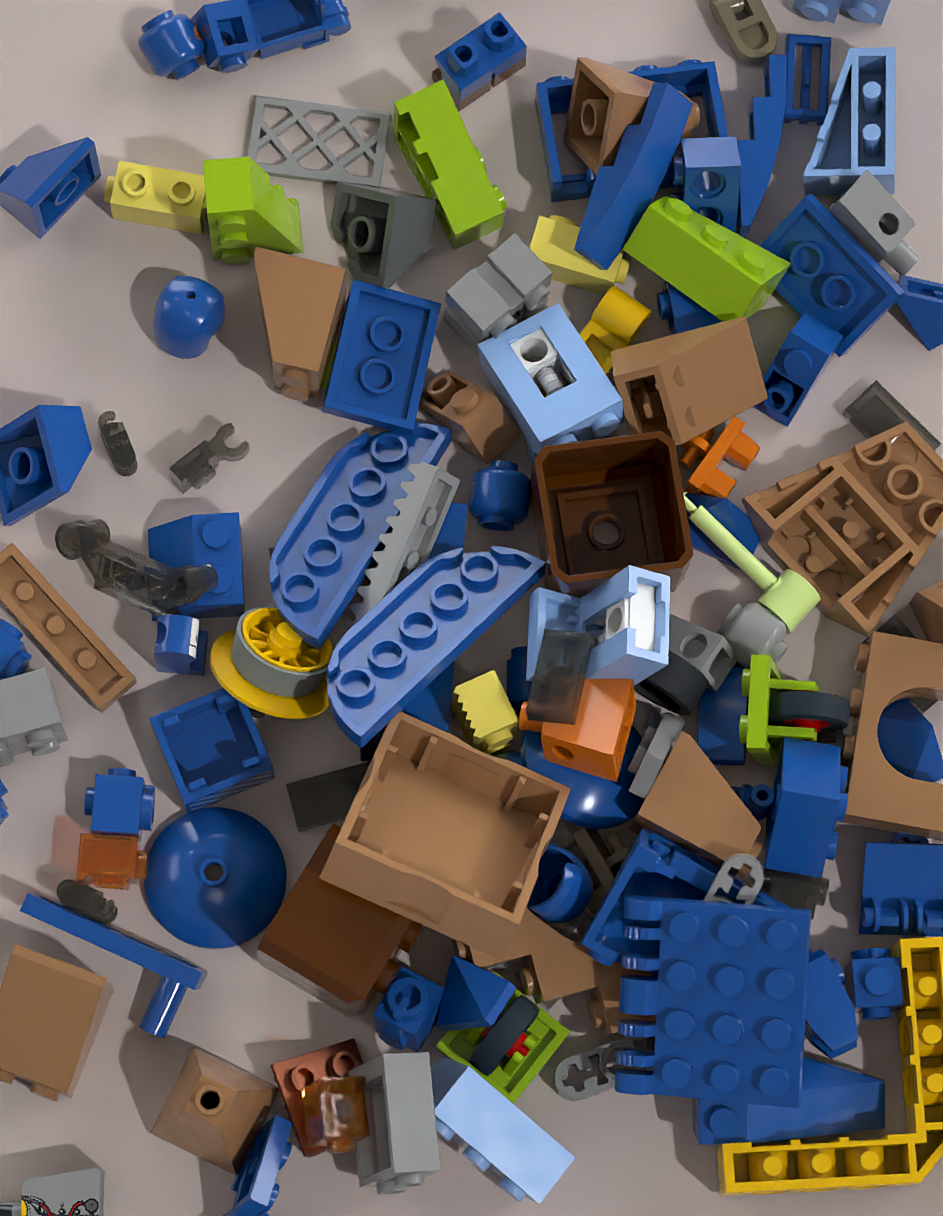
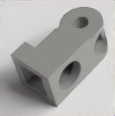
M669 614V650L695 666L709 681L707 688L717 692L737 662L734 650L724 636Z

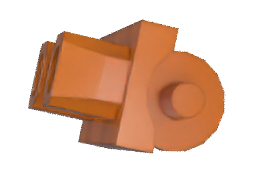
M734 416L713 446L709 444L716 433L712 428L681 444L686 450L679 460L682 466L690 469L697 459L702 461L688 480V486L684 492L727 498L737 481L720 471L718 467L726 458L746 471L761 448L748 435L743 433L746 423Z

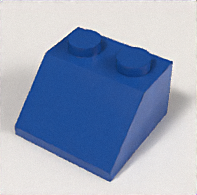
M239 512L189 515L148 529L152 621H158V617L162 615H182L195 619L241 617L245 613Z

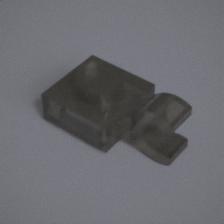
M231 423L221 426L211 440L207 442L205 439L169 467L171 480L183 494L191 487L198 490L209 483L217 473L215 469L219 466V461L235 462L247 456L250 451L247 441H244L236 448H229L225 445V440L235 432L234 426Z

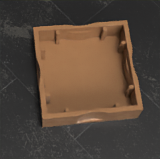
M399 712L388 723L319 878L501 960L520 925L538 877L539 861L554 835L571 788L512 761L483 753L452 734L403 712Z

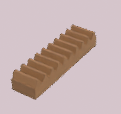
M13 543L0 552V603L29 632L34 641L55 661L69 679L77 685L94 707L103 713L137 683L136 678Z

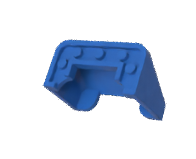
M642 828L582 938L581 944L588 947L586 950L587 954L607 966H611L614 961L621 963V955L630 952L659 955L660 939L631 940L623 936V924L661 925V920L648 921L623 917L624 897L639 895L703 901L720 867L653 830ZM732 875L734 877L733 884L728 893L719 887L715 894L729 897L736 904H744L745 900L736 899V894L741 885L747 882ZM761 890L752 904L791 908ZM647 970L658 976L659 970Z

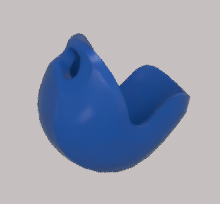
M178 275L169 281L160 293L154 310V339L159 347L166 353L181 359L196 358L203 354L208 348L210 339L223 325L225 317L223 294L205 280L192 276Z
M549 843L539 861L538 877L526 907L536 916L552 923L561 924L573 920L584 911L593 893V880L589 871L574 854L558 845Z

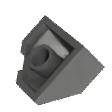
M337 182L330 227L336 241L344 242L351 258L347 266L352 278L379 287L390 288L429 247L437 199L408 192Z

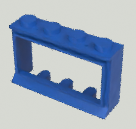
M690 59L680 62L677 66L658 68L655 65H643L628 72L656 83L668 82L688 98L702 96L709 137H728L715 61L702 62L697 59ZM554 76L536 85L535 106L537 108L549 180L551 203L590 198L597 176L590 168L586 170V173L561 176L551 115L568 113L574 78L569 79L566 76ZM672 162L659 189L678 187V185H673Z

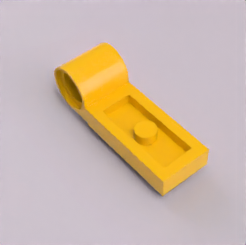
M615 285L601 299L591 316V320L579 334L606 376L613 370L611 351L630 346L652 313L650 309ZM540 386L539 390L545 398L547 394L541 391L542 386Z

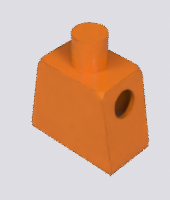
M560 679L554 683L548 705L523 702L519 715V729L541 733L544 758L549 762L607 780L617 781L637 707L633 680Z

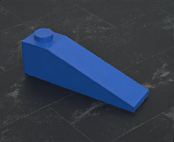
M804 1056L801 1105L799 1108L693 1098V1132L699 1145L758 1143L885 1129L884 1079Z

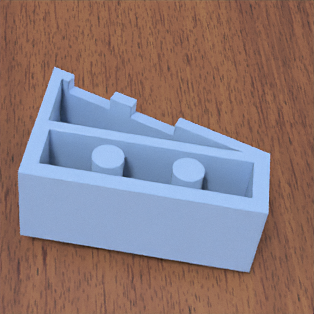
M895 47L849 48L831 97V104L825 121L820 127L813 154L803 174L805 196L810 194L814 196L841 195L866 170L879 181L889 194H895Z
M442 1056L431 1069L437 1134L448 1142L453 1138L463 1146L465 1150L462 1155L481 1171L485 1172L489 1167L499 1175L501 1180L498 1182V1186L512 1198L521 1202L526 1197L540 1204L576 1157L471 1067Z

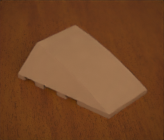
M906 421L854 445L852 449L838 456L828 457L808 470L777 481L775 485L763 491L753 492L743 497L741 501L763 549L783 571L791 569L797 572L815 588L821 598L820 602L816 605L825 617L868 637L943 528V459Z

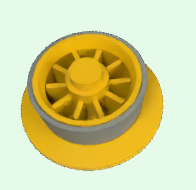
M263 606L245 612L240 617L236 629L225 632L214 642L209 657L214 676L230 695L248 706L253 718L262 719L268 714L287 719H304L319 715L329 708L327 692L328 665L335 649L330 636H328L319 650L304 642L302 637L293 631L286 622H283L276 607Z

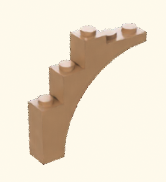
M527 907L520 925L501 960L452 938L456 957L482 969L523 959L525 967L520 968L522 986L527 996L533 995L536 1005L590 991L592 999L587 1001L588 1013L594 1028H601L603 1037L619 1033L618 1021L624 1019L656 1021L653 1015H635L619 1012L620 976H658L647 970L623 968L621 963L615 961L611 966L596 961L587 954V947L565 938L533 915Z

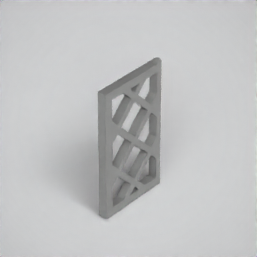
M255 96V110L248 157H251L257 163L258 151L271 142L284 157L285 161L279 165L257 163L270 176L328 184L345 182L380 188L388 127L392 119L391 113ZM265 107L287 110L291 114L290 118L273 130L263 120ZM311 113L334 116L338 123L318 136L304 118ZM358 119L380 122L378 134L367 142L362 139L351 124ZM298 123L312 141L292 155L278 137ZM345 129L358 145V148L338 161L325 145V142ZM261 130L265 134V136H263L262 138H260ZM375 146H376V153H374V152L371 150V149L374 148ZM318 148L332 165L326 171L303 169L298 162ZM364 154L374 165L372 177L350 175L345 169Z

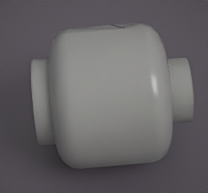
M751 602L744 607L738 603L730 611L717 631V634L724 636L734 650L737 663L747 669H750L751 655H770L775 664H777L789 647L788 644L782 641L787 631L786 624L756 602Z

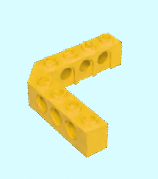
M943 937L899 939L891 946L892 957H900L904 1005L897 1009L896 1012L907 1134L886 1135L882 1138L868 1140H849V1137H839L833 1141L800 1143V1140H790L783 1144L752 1146V1142L721 1144L716 1148L720 1197L908 1187L922 1182L943 1156Z

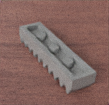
M422 461L420 464H409L408 470L415 478L413 481L401 483V487L408 495L404 499L394 500L393 504L400 510L399 516H389L386 519V522L393 528L392 533L380 534L379 536L380 541L386 547L384 551H373L371 555L378 563L377 568L365 569L364 574L371 580L369 586H358L357 592L364 600L362 603L350 605V609L356 615V619L343 622L342 626L346 631L355 625L412 571L428 560L461 481L460 479L439 467Z

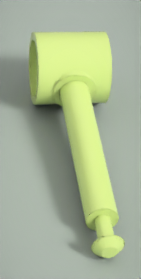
M683 492L686 510L691 514L688 518L764 591L756 603H759L786 624V634H790L820 602L821 598L815 588L804 577L791 569H786L776 578L702 505L696 507L685 496L687 492Z

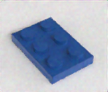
M813 194L805 196L760 245V247L791 263L775 290L801 317L804 313H807L844 336L835 351L839 357L847 354L905 293L896 281Z
M353 280L350 285L321 412L395 432L406 431L411 434L415 425L442 303Z

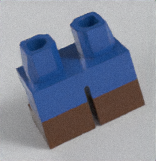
M499 12L434 56L438 68L432 71V80L436 83L444 79L459 112L490 91L491 85L496 87L525 67L527 46Z

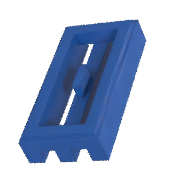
M787 34L785 39L787 91L783 123H790L791 120L799 121V124L808 125V122H817L816 126H821L828 112L831 37ZM796 45L803 46L799 109L792 108ZM812 47H820L817 110H809Z

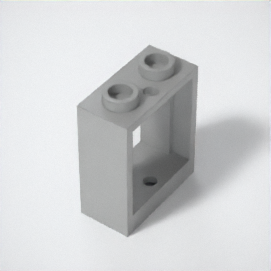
M429 1052L382 1054L350 1070L349 1081L359 1187H377L378 1195H388L406 1192V1187L424 1185V1177L441 1171Z

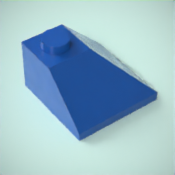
M85 137L28 156L18 166H10L0 177V206L41 239L101 177L95 142L89 137Z
M37 405L0 428V514L4 526H12L70 491L92 450L81 406Z

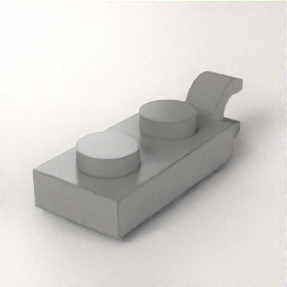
M658 706L652 708L645 724L646 732L627 770L636 775L629 792L646 799L672 742L678 739L685 724V720L682 717L676 718L667 713H664L663 717H661L662 708Z

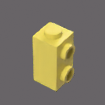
M119 161L116 176L108 175L104 202L110 203L113 219L202 234L207 212L204 175Z
M539 215L529 248L552 271L551 280L605 295L615 283L624 285L632 258L624 256L623 248L608 270H600L574 250L581 227L575 226L572 220L563 216L553 215L547 218Z

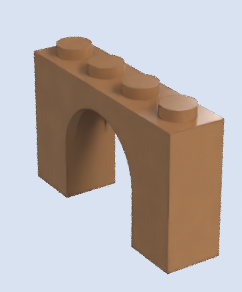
M873 631L866 644H858L855 656L854 671L861 672L859 689L852 688L849 696L850 717H854L852 735H844L840 752V761L846 762L848 767L844 793H848V802L845 818L841 823L943 841V784L913 779L895 770L885 759L880 749L877 735L881 713L891 703L908 697H922L943 701V644Z

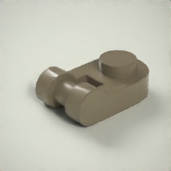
M761 0L709 1L714 20L720 25L734 54L739 60L747 64L756 65L764 63L768 60L769 55H773L778 35ZM744 10L749 17L738 21L734 14Z

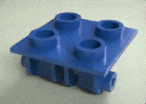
M865 842L859 934L943 937V844Z

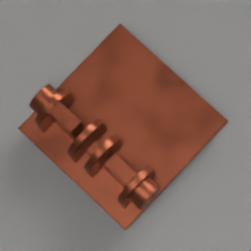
M354 1038L270 1065L274 1074L273 1079L277 1082L284 1101V1109L288 1112V1119L292 1123L298 1139V1147L300 1151L302 1150L304 1157L310 1158L324 1153L327 1149L355 1140L349 1071L364 1063Z

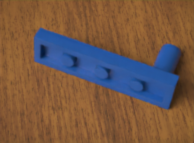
M28 893L20 909L25 914L162 975L139 1025V1028L160 1038L165 1039L187 988L193 990L200 989L208 971L39 894Z

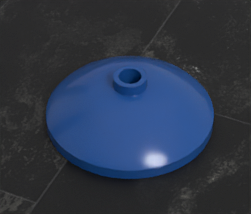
M633 725L631 726L617 781L607 780L549 762L544 758L541 733L524 731L521 741V761L523 767L571 788L560 816L562 819L585 828H613L632 819L639 812L645 801L644 798L629 792L636 775L627 770L642 740L641 735Z
M209 807L191 811L170 823L154 841L147 856L144 870V888L147 901L162 927L172 936L186 944L213 950L241 945L265 930L281 907L287 881L282 851L269 830L255 818L243 812L222 807ZM218 865L223 869V875L219 880L211 881L205 877V871L209 866Z

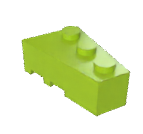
M444 79L395 101L393 136L425 197L437 199L435 216L453 250L502 228L504 210L507 209L506 201L499 187L496 184L492 186L486 173L484 159L478 148L473 145Z
M251 157L203 160L207 216L213 260H222L226 264H241L247 262L249 257H253L255 247L284 254L303 253L299 202L294 197L285 198L284 188L280 184L272 186L270 184V175Z
M666 195L648 206L623 248L629 255L723 322L746 316L748 319L763 308L791 265L788 261L695 212L683 201Z

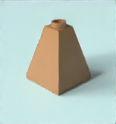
M577 57L563 142L597 175L599 167L614 166L626 126L641 124L652 85L656 82L586 57ZM677 90L693 104L681 139L691 138L692 129L697 128L700 121L699 106L681 91Z
M193 1046L150 1134L237 1176L253 1140L279 1092V1088ZM220 1097V1103L217 1108L207 1110L202 1107L207 1099Z

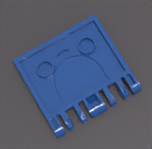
M639 895L625 896L623 917L648 921L661 920V925L623 924V936L631 940L660 939L659 955L639 952L621 955V966L627 969L659 970L658 977L641 975L620 976L619 1012L635 1015H656V1021L624 1019L618 1021V1032L628 1037L655 1036V1050L643 1051L631 1048L617 1051L616 1062L633 1067L654 1066V1070L617 1069L615 1071V1091L633 1095L656 1094L799 1108L802 1091L811 910Z

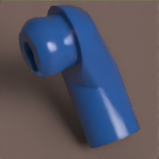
M742 784L741 787L731 786L757 821L767 816L774 801V791L771 787L763 784L755 787L749 784Z

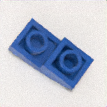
M733 667L717 692L706 688L701 696L697 744L713 765L745 766L747 744L740 742L739 735L741 715H748L749 697H743L742 673L743 669H747L745 667Z

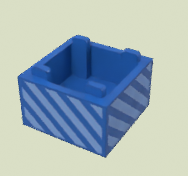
M224 688L149 718L187 813L205 808L275 779L274 767L248 706L238 701Z

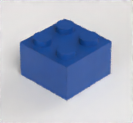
M784 737L772 787L774 801L766 816L764 868L821 878L825 860H834L838 844V832L834 831L837 821H844L848 802V793H844L848 767L840 766V746Z

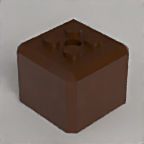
M662 431L550 445L542 448L533 462L530 496L540 560L546 562L545 575L543 576L545 589L581 598L631 565L670 576V592H674L684 580L693 557L675 440ZM602 522L611 523L618 529L619 538L612 544H602L593 535L594 527Z
M333 823L263 935L257 947L260 965L345 1016L351 1017L365 1013L377 992L385 995L399 972L398 967L400 964L396 962L402 950L410 954L424 930L422 928L424 925L319 878L341 830L340 826Z

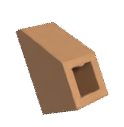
M449 369L443 375L434 378L429 383L427 389L421 393L419 405L439 426L451 429L452 439L465 452L486 464H489L521 435L496 395Z

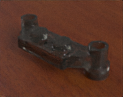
M101 519L88 522L84 520L67 522L60 525L55 534L56 547L64 558L69 560L82 558L95 580L94 589L158 617L162 615H177L178 606L199 600L203 594L213 591L218 585L217 572L209 564H201L195 567L182 565L173 568L111 542L110 529L106 522Z

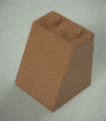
M255 247L253 257L256 288L275 389L282 390V395L297 401H307L308 397L320 399L331 349L336 339L346 302V268Z
M682 731L641 806L630 831L639 834L642 828L653 830L720 868L728 857L736 853H746L757 858L763 847V843L756 840L762 826L691 735ZM743 864L740 869L731 867L728 872L734 876L739 873L745 877L751 866Z
M15 944L0 987V1081L12 1085L14 1077L33 1083L30 1092L55 1102H57L60 1094L72 1098L114 991L108 979Z

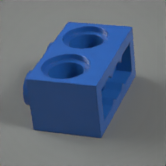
M736 137L681 139L680 157L672 159L673 185H678V193H670V198L683 201L695 212L736 233L741 174V162Z

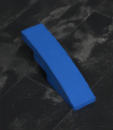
M769 55L764 70L765 97H753L748 113L749 140H737L741 174L736 234L747 239L763 202L780 145L786 105L787 55Z
M668 82L653 83L641 124L626 126L614 166H603L598 169L574 250L600 270H608L630 238L657 193L681 140L693 104Z

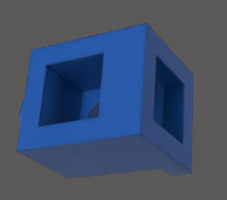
M228 0L203 5L190 19L204 43L205 50L203 55L207 68L220 66L222 73L238 71L245 68L247 60L259 50L245 0ZM222 38L226 41L228 46H224Z

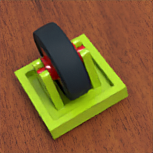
M751 655L750 669H743L742 695L743 697H749L748 715H741L740 742L747 744V752L753 756L760 767H777L780 744H783L784 737L817 742V733L833 732L847 728L850 719V704L848 700L833 694L819 692L817 682L783 680V675L770 655Z
M516 989L492 1026L447 1031L435 1046V1049L446 1058L471 1067L514 1104L566 1039L570 1031Z

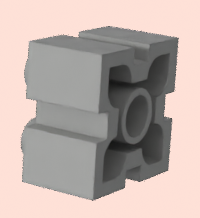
M514 233L490 253L483 264L477 269H471L446 290L445 303L448 306L444 310V321L480 359L477 344L491 337L497 339L501 332L548 308L546 303L550 291L547 287L551 284L552 271Z

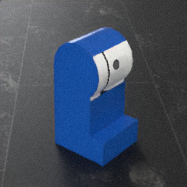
M162 615L158 617L157 639L154 651L158 672L204 676L208 631L199 630V621L197 619L182 615Z

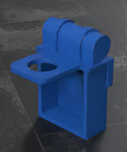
M245 0L259 45L258 53L260 59L302 46L305 50L329 42V34L332 36L342 35L352 28L348 18V9L343 5L342 0Z

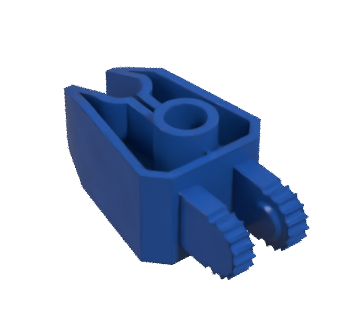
M809 947L805 1036L811 1045L830 1059H833L857 1047L858 1032L855 1008L843 986L846 984V978L837 960L834 957L829 959L822 948L812 953Z

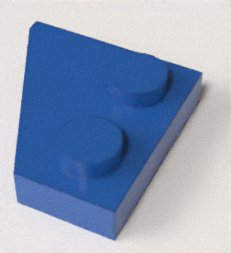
M275 1115L258 1130L230 1188L237 1192L233 1207L223 1216H257L263 1210L269 1211L273 1206L279 1193V1184L275 1183L277 1173L285 1165L292 1149V1143L287 1141L292 1127L290 1121Z

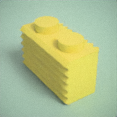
M495 670L456 686L453 692L451 712L456 714L455 721L460 722L459 729L464 730L463 737L467 738V744L491 756L511 748L509 741L515 738L518 718Z

